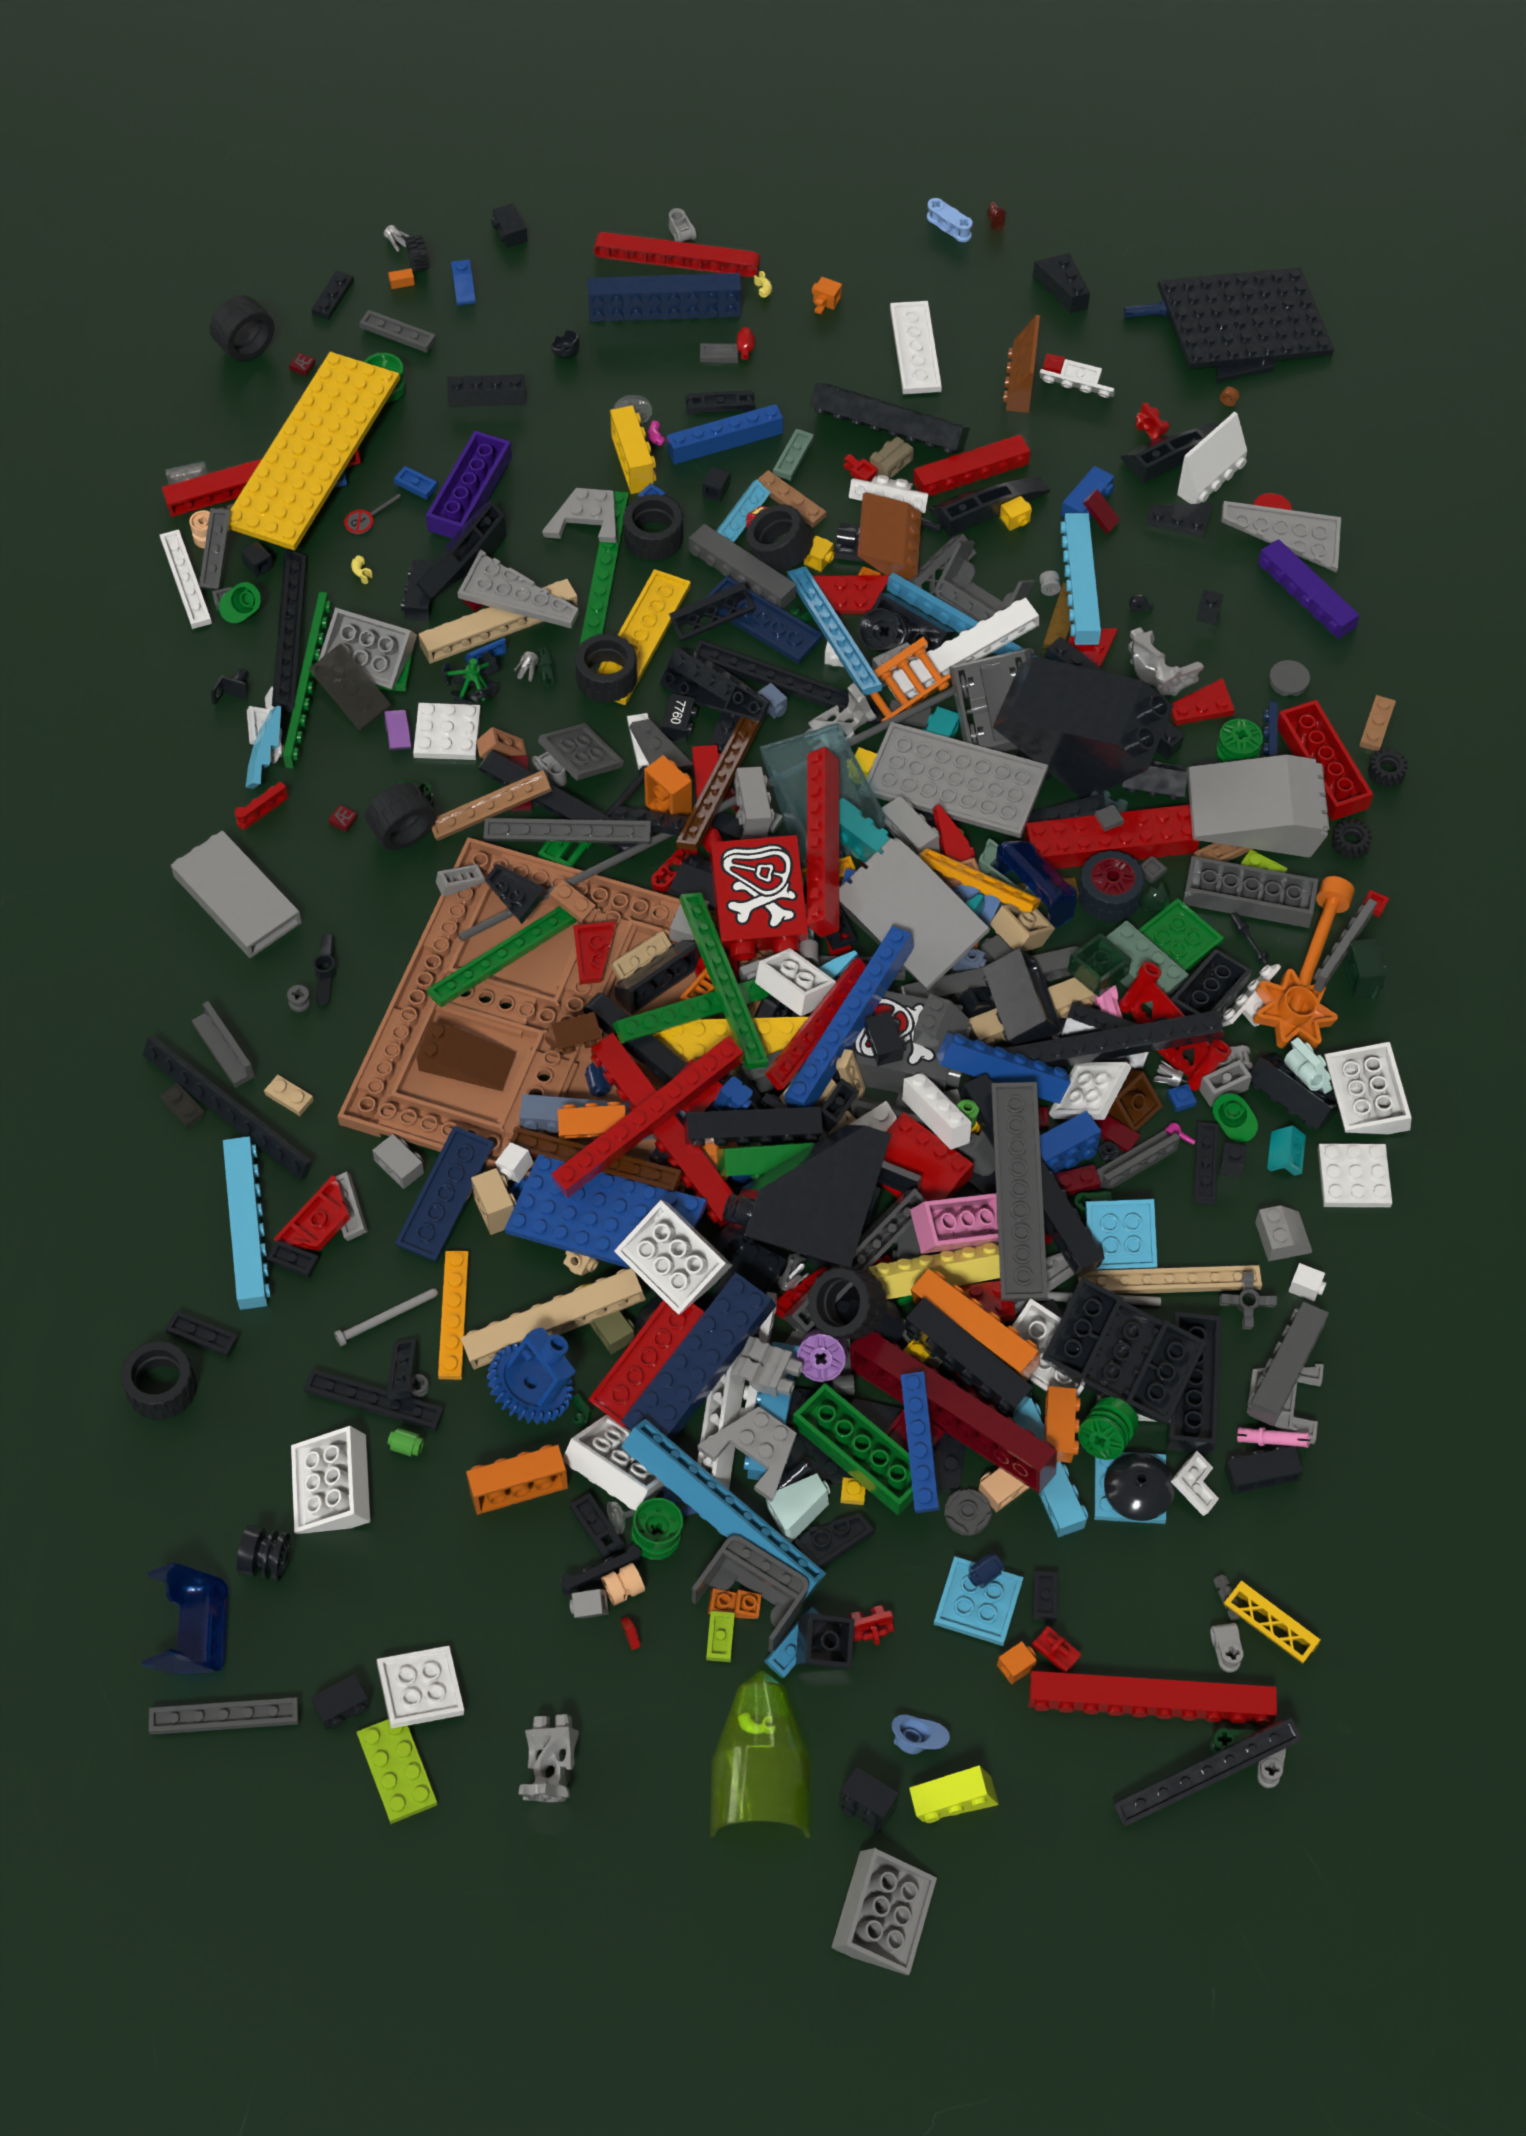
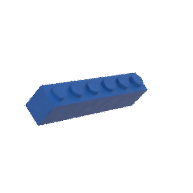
M777 404L668 434L667 452L675 465L783 434V416Z
M947 1032L937 1053L941 1066L975 1077L987 1074L988 1078L994 1083L1037 1082V1096L1057 1104L1061 1103L1071 1083L1067 1071L1061 1067L1056 1066L1054 1068L1040 1060L1033 1061L1027 1059L1022 1054L1009 1053L1001 1047L993 1048L980 1040L972 1041L958 1033L954 1035Z

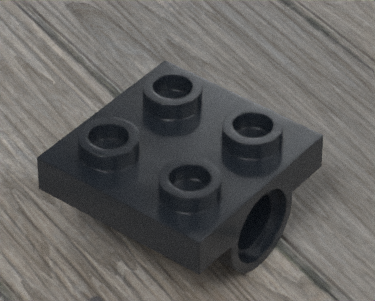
M840 523L837 533L835 559L865 562L858 557L860 525Z

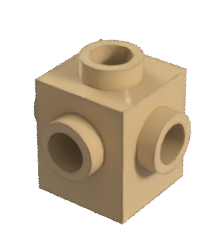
M566 1251L565 1254L567 1256L563 1262L569 1267L571 1272L580 1276L593 1272L599 1264L598 1259Z

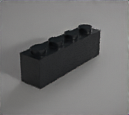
M525 374L447 377L449 407L526 405Z

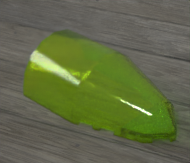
M759 1671L738 1687L712 1758L710 1837H715V1833L719 1828L729 1824L767 1821L793 1825L803 1830L805 1838H810L811 1762L785 1687L767 1672Z

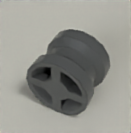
M295 985L288 990L287 998L289 1006L293 1011L303 1012L310 1007L311 1000L308 989L305 986Z

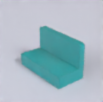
M1293 1125L1272 1131L1267 1169L1275 1171L1285 1168L1294 1176L1302 1174L1306 1135Z

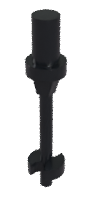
M1237 912L1233 913L1230 918L1236 925L1238 934L1246 937L1257 952V962L1261 963L1263 961L1265 965H1268V953L1264 952L1262 954L1250 936L1249 925L1243 922Z

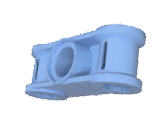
M932 198L928 201L929 212L927 213V220L954 237L957 241L967 242L971 239L970 229L973 222L970 218L939 198Z

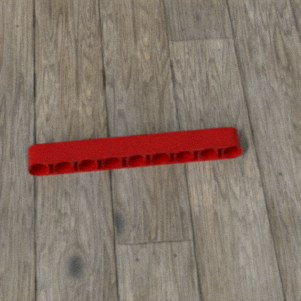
M601 232L597 235L593 249L594 254L600 258L714 273H740V276L745 277L757 275L761 259L760 255L753 251Z

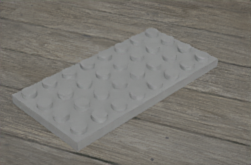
M891 722L862 788V793L890 802L901 796L905 801H909L915 809L933 813L932 808L940 804L951 819L1021 838L1048 772V765Z

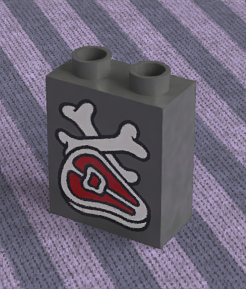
M890 991L885 993L871 1017L891 1012L893 1020L896 1019L898 1022V1034L905 1041L906 1051L903 1052V1060L877 1066L863 1028L850 1050L854 1053L865 1087L899 1093L905 1078L923 1072L941 1092L946 1091L947 1086L959 1088L962 1072L941 1066L937 1058L938 1051L913 1043L914 1028L927 1001L926 998ZM954 1004L962 1012L963 1006ZM968 1024L964 1033L967 1039H970L972 1028L970 1024Z

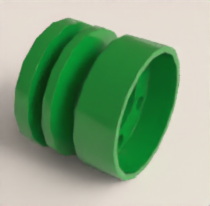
M1238 718L1228 721L1220 729L1215 759L1219 763L1259 758L1263 741L1261 729L1247 719Z
M1101 1398L1095 1403L1089 1415L1082 1422L1078 1432L1079 1441L1082 1447L1094 1457L1103 1460L1115 1459L1122 1454L1128 1442L1134 1436L1139 1426L1138 1416L1135 1410L1120 1398Z
M651 1498L637 1507L633 1516L631 1542L641 1549L642 1557L650 1560H662L670 1557L677 1550L683 1529V1516L680 1509L672 1501L664 1498Z

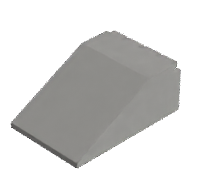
M1279 755L1192 766L1187 769L1193 840L1311 857L1328 836L1327 830L1330 828L1327 815L1325 783L1323 780V765L1316 763V759Z
M890 838L880 848L884 852L882 855L877 851L865 862L868 867L867 869L861 866L849 878L852 881L851 884L846 881L839 887V905L848 917L878 945L882 943L892 926L910 932L914 949L902 967L929 990L990 929L917 854L899 838L894 840Z

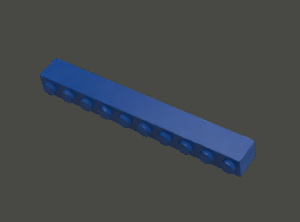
M894 926L890 928L785 1093L784 1097L788 1108L815 1106L837 1071L836 1063L838 1058L842 1056L844 1049H851L864 1028L865 1018L871 1017L914 949L910 932Z

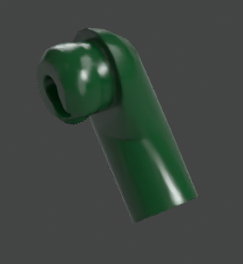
M793 608L790 611L791 615L804 623H808L813 619L808 610L801 612L799 608Z
M578 1393L571 1399L577 1408L572 1421L578 1427H583L588 1423L592 1409L581 1393Z

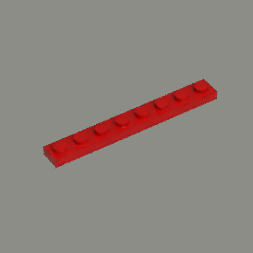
M856 958L851 962L765 1072V1075L777 1090L785 1088L809 1057L866 968L861 958Z

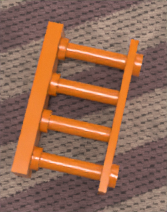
M924 637L874 670L879 681L882 680L887 683L902 705L891 712L878 692L869 694L885 716L881 722L915 706L938 689L941 692L950 685L951 675L947 674L945 677H942L927 656L926 648H928V643ZM913 657L921 660L936 682L927 689H925L909 666V660ZM897 668L903 670L919 693L911 700L907 699L892 677V672Z

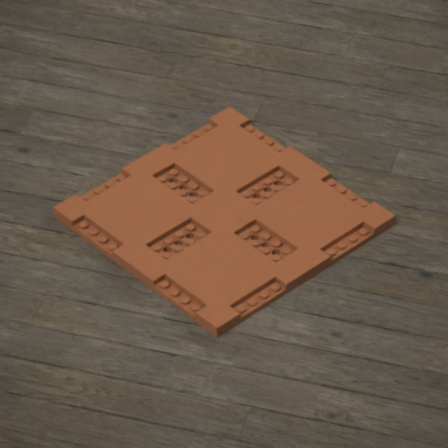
M469 837L454 868L478 864L484 878H486L496 864H499L545 887L546 890L557 885L562 879L565 881L583 872L582 870ZM470 873L471 878H475L473 873ZM594 875L572 886L596 905L595 909L582 923L576 919V923L573 925L616 921V929L601 983L580 985L573 925L468 990L471 992L469 996L463 997L460 995L448 1004L440 1007L427 994L429 987L559 907V905L548 898L535 907L523 924L515 916H512L461 942L458 937L459 933L508 908L486 882L443 897L441 894L337 1116L339 1125L377 1137H381L382 1134L387 1136L393 1134L398 1139L401 1138L406 1142L441 1152L453 1126H457L495 1143V1147L484 1167V1170L490 1171L497 1168L495 1162L509 1145L516 1127L520 1128L519 1116L522 1094L531 1095L537 1092L542 1096L623 1102L616 1093L617 1088L613 1083L611 1084V1090L603 1097H596L590 1094L585 1073L586 1067L593 1064L590 1058L592 1056L591 1047L585 1048L584 1045L576 1047L575 1052L564 1055L563 1051L557 1053L546 1042L545 1036L551 1024L584 1015L583 1007L597 993L606 995L629 1016L680 1002V996L695 981V972L631 1015L615 998V986L619 980L609 964L659 931H664L671 945L678 944L679 942L670 940V926L681 904L679 899ZM709 908L712 911L711 918L718 933L716 911ZM773 950L756 951V958L748 961H737L738 974L740 967L774 955ZM739 976L736 980L738 984L741 983ZM487 996L491 998V1001L483 1003L480 999ZM762 1001L747 1005L751 1018H756ZM506 1002L512 1005L508 1009L500 1007L501 1004ZM724 1013L704 1019H726ZM430 1021L453 1026L515 1052L516 1056L503 1092L419 1071L417 1055ZM600 1029L602 1040L608 1035ZM629 1053L656 1091L666 1085ZM543 1074L550 1077L547 1081H540L538 1079ZM547 1130L534 1131L537 1133L560 1138L558 1132L551 1133ZM598 1137L569 1138L564 1140L588 1146ZM642 1140L624 1155L650 1162L649 1156L656 1148L654 1143L656 1140ZM531 1156L533 1162L535 1163L537 1157ZM534 1163L525 1174L527 1177L529 1176ZM680 1181L677 1192L687 1194L689 1188Z

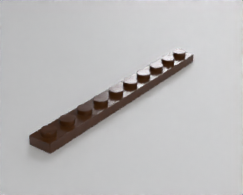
M767 712L765 713L762 722L764 721V719H765V717H766V715H767ZM740 717L676 841L677 848L698 850L735 778L736 769L740 768L762 722Z

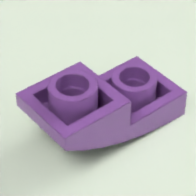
M385 711L389 750L410 749L411 743L406 711Z

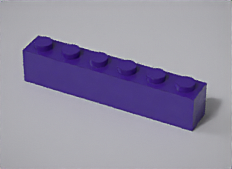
M1278 539L1261 550L1258 560L1261 568L1266 570L1276 582L1280 583L1290 595L1295 597L1301 606L1306 608L1316 620L1320 621L1330 633L1339 639L1356 628L1360 615L1283 542Z

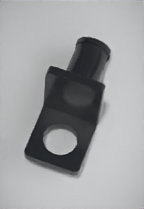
M239 668L233 678L221 675L211 689L212 704L216 705L223 693L246 699L248 696L245 681L249 677L248 672L245 669L242 671V668Z

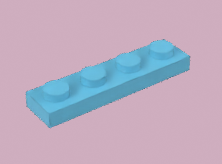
M757 479L753 481L716 532L734 543L746 527L747 514L761 506L771 492Z

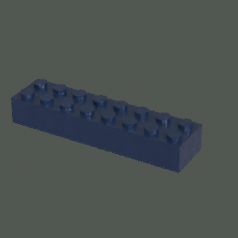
M740 273L587 278L589 322L741 317Z
M735 1272L621 1422L630 1430H633L636 1425L646 1419L673 1442L742 1352L749 1336L753 1337L777 1306L772 1298Z

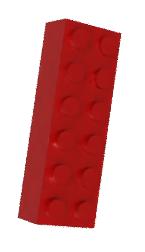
M1314 700L1280 711L1278 731L1292 755L1316 759V763L1323 765L1327 814L1331 821L1369 809L1373 793L1318 701Z

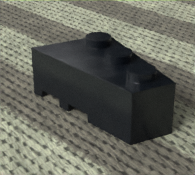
M1070 253L1034 261L1032 278L1036 281L1039 280L1047 292H1052L1055 295V299L1066 310L1073 313L1088 309L1090 291Z

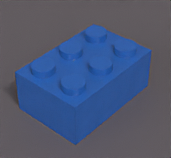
M1087 1111L1040 1135V1154L1043 1157L1045 1166L1053 1174L1060 1173L1065 1169L1070 1170L1078 1162L1084 1159L1089 1160L1096 1155L1101 1130Z

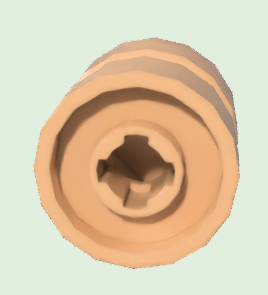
M206 510L195 512L190 518L195 545L200 548H205L210 515V512Z
M633 1563L620 1568L618 1574L611 1572L601 1577L604 1589L614 1606L627 1600V1595L634 1597L645 1591L643 1581Z

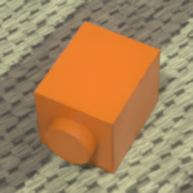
M1021 1641L998 1658L997 1666L1012 1685L1035 1669L1037 1656L1030 1646L1026 1647Z

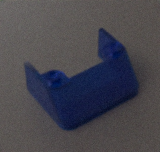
M1005 841L997 847L994 869L1002 875L1012 870L1049 908L1047 920L1055 929L1074 917L1077 901L1076 889L1069 885L1036 851L1032 843L1026 841Z
M175 1562L149 1571L148 1577L166 1583V1596L172 1604L179 1606L177 1650L170 1649L159 1655L142 1660V1665L168 1674L213 1673L221 1670L225 1663L228 1587L225 1581L219 1577Z

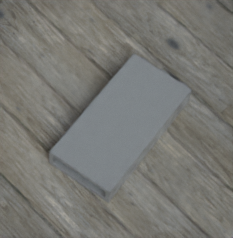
M223 831L212 835L206 842L194 847L191 852L178 858L171 864L174 878L249 958L302 923L300 913L296 907Z

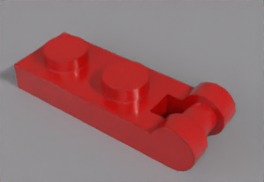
M280 781L275 786H271L260 797L253 799L246 807L237 808L235 810L237 826L240 829L250 827L288 799L286 786Z

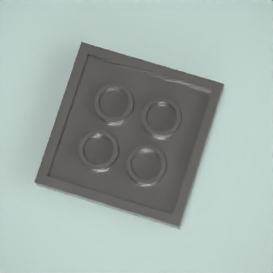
M586 723L543 734L538 739V743L576 780L619 769L624 763Z

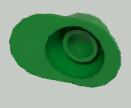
M249 582L237 584L221 597L219 602L221 616L230 623H240L247 619L260 607V589H257Z
M1226 1093L1215 1100L1213 1104L1214 1117L1230 1139L1236 1142H1246L1256 1135L1258 1121L1249 1105L1241 1096L1234 1093Z

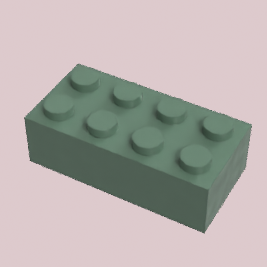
M1127 920L1096 945L1094 959L1097 962L1106 964L1108 971L1127 988L1130 987L1138 976V970L1144 962H1152L1160 968L1162 975L1156 983L1170 999L1188 980V973ZM1146 1002L1145 1004L1153 1010V1002Z

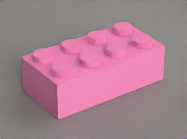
M996 1193L925 1201L910 1209L921 1254L962 1249L964 1247H976L985 1243H998Z

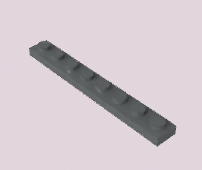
M485 818L483 839L485 841L651 844L652 822Z

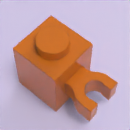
M821 277L818 283L813 285V303L817 305L815 313L822 314L825 307L835 309L842 297L841 283Z

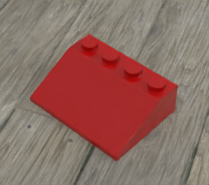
M905 1112L886 1131L891 1133V1137L883 1161L922 1176L920 1194L926 1201L951 1199L972 1177L974 1164L956 1150H950L940 1138ZM877 1182L897 1198L903 1194L899 1190Z

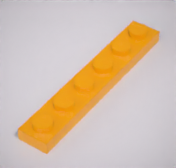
M926 848L918 855L931 869L941 872L943 876L955 878L965 886H972L979 889L985 895L997 897L1002 903L1012 904L1022 912L1031 913L1039 907L1041 899L929 848Z
M468 1251L445 1252L439 1379L462 1380L464 1345L461 1337L465 1335Z

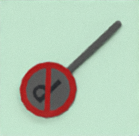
M397 494L371 513L366 510L350 512L344 520L345 528L350 533L357 535L368 532L374 524L373 515L399 499L401 494Z

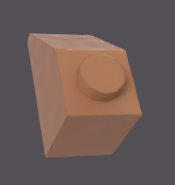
M494 727L490 728L476 740L478 753L483 759L489 751H494L506 759L507 756L527 755L523 739Z

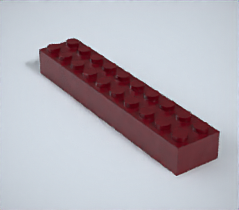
M875 1331L867 1337L856 1339L850 1346L851 1371L903 1405L901 1375L924 1371L926 1375L930 1421L1040 1494L1056 1475L1057 1450L1051 1443L1043 1442L1029 1429H1023L1018 1426L1012 1418L1001 1415L992 1405L984 1404L973 1393L961 1389L955 1381L947 1380L936 1369L927 1367L916 1356H910L904 1352L899 1345L885 1340L879 1332Z

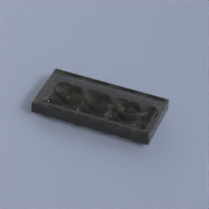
M341 643L308 668L359 732L392 707Z

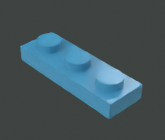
M809 1607L804 1612V1614L821 1615L813 1607ZM799 1620L764 1661L781 1678H784L796 1664Z

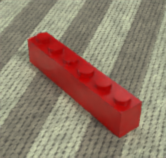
M1020 434L915 468L913 482L919 492L934 496L947 490H953L956 487L968 485L996 474L1023 467L1029 464L1031 450Z

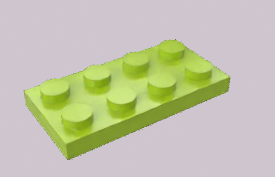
M389 1719L357 1731L359 1741L391 1824L438 1805L408 1726L391 1729Z

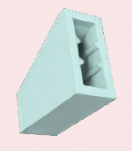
M816 1473L777 1490L772 1502L766 1499L768 1511L785 1539L791 1543L829 1505L828 1494H830V1489L825 1480L821 1481Z

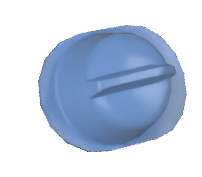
M899 1715L892 1722V1730L895 1734L894 1744L909 1754H918L925 1749L935 1750L943 1748L950 1740L947 1729L933 1721L910 1715Z

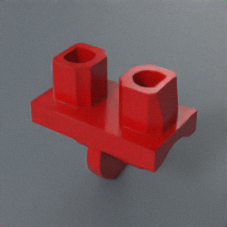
M1148 403L1142 404L1141 411L1135 417L1137 419L1136 428L1138 430H1145L1152 440L1159 438L1161 434H1166L1170 427L1167 421L1160 420L1159 410L1156 407L1151 408Z
M882 1605L873 1607L871 1616L863 1617L862 1612L859 1611L850 1614V1618L855 1619L853 1642L872 1639L876 1646L880 1644L879 1637L894 1631L891 1610L886 1611Z
M1049 1626L1032 1643L1035 1649L1064 1673H1067L1082 1655L1063 1636H1059Z

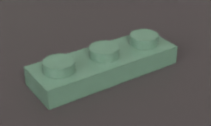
M795 429L773 469V474L791 481L814 440V434Z

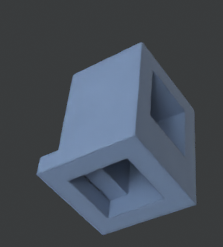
M772 683L757 692L770 703L766 712L774 719L786 712L787 697Z
M971 948L953 966V970L964 972L985 967L988 959H985V952Z

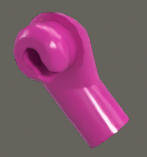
M652 421L647 432V438L653 444L662 446L665 438L659 432L661 425L658 421Z

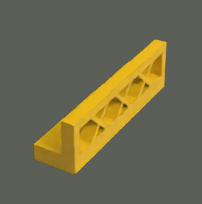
M1240 1581L1224 1602L1226 1607L1302 1664L1319 1646L1320 1639L1243 1581ZM1238 1596L1249 1607L1238 1608L1231 1602ZM1253 1611L1261 1613L1268 1619V1622L1258 1623L1255 1621ZM1277 1625L1288 1634V1637L1278 1638L1275 1636L1273 1626ZM1294 1640H1297L1307 1648L1303 1655L1294 1650Z

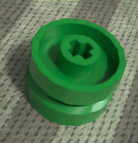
M377 353L369 356L364 361L365 363L400 374V380L386 403L398 400L406 390L403 363L398 357L389 353Z

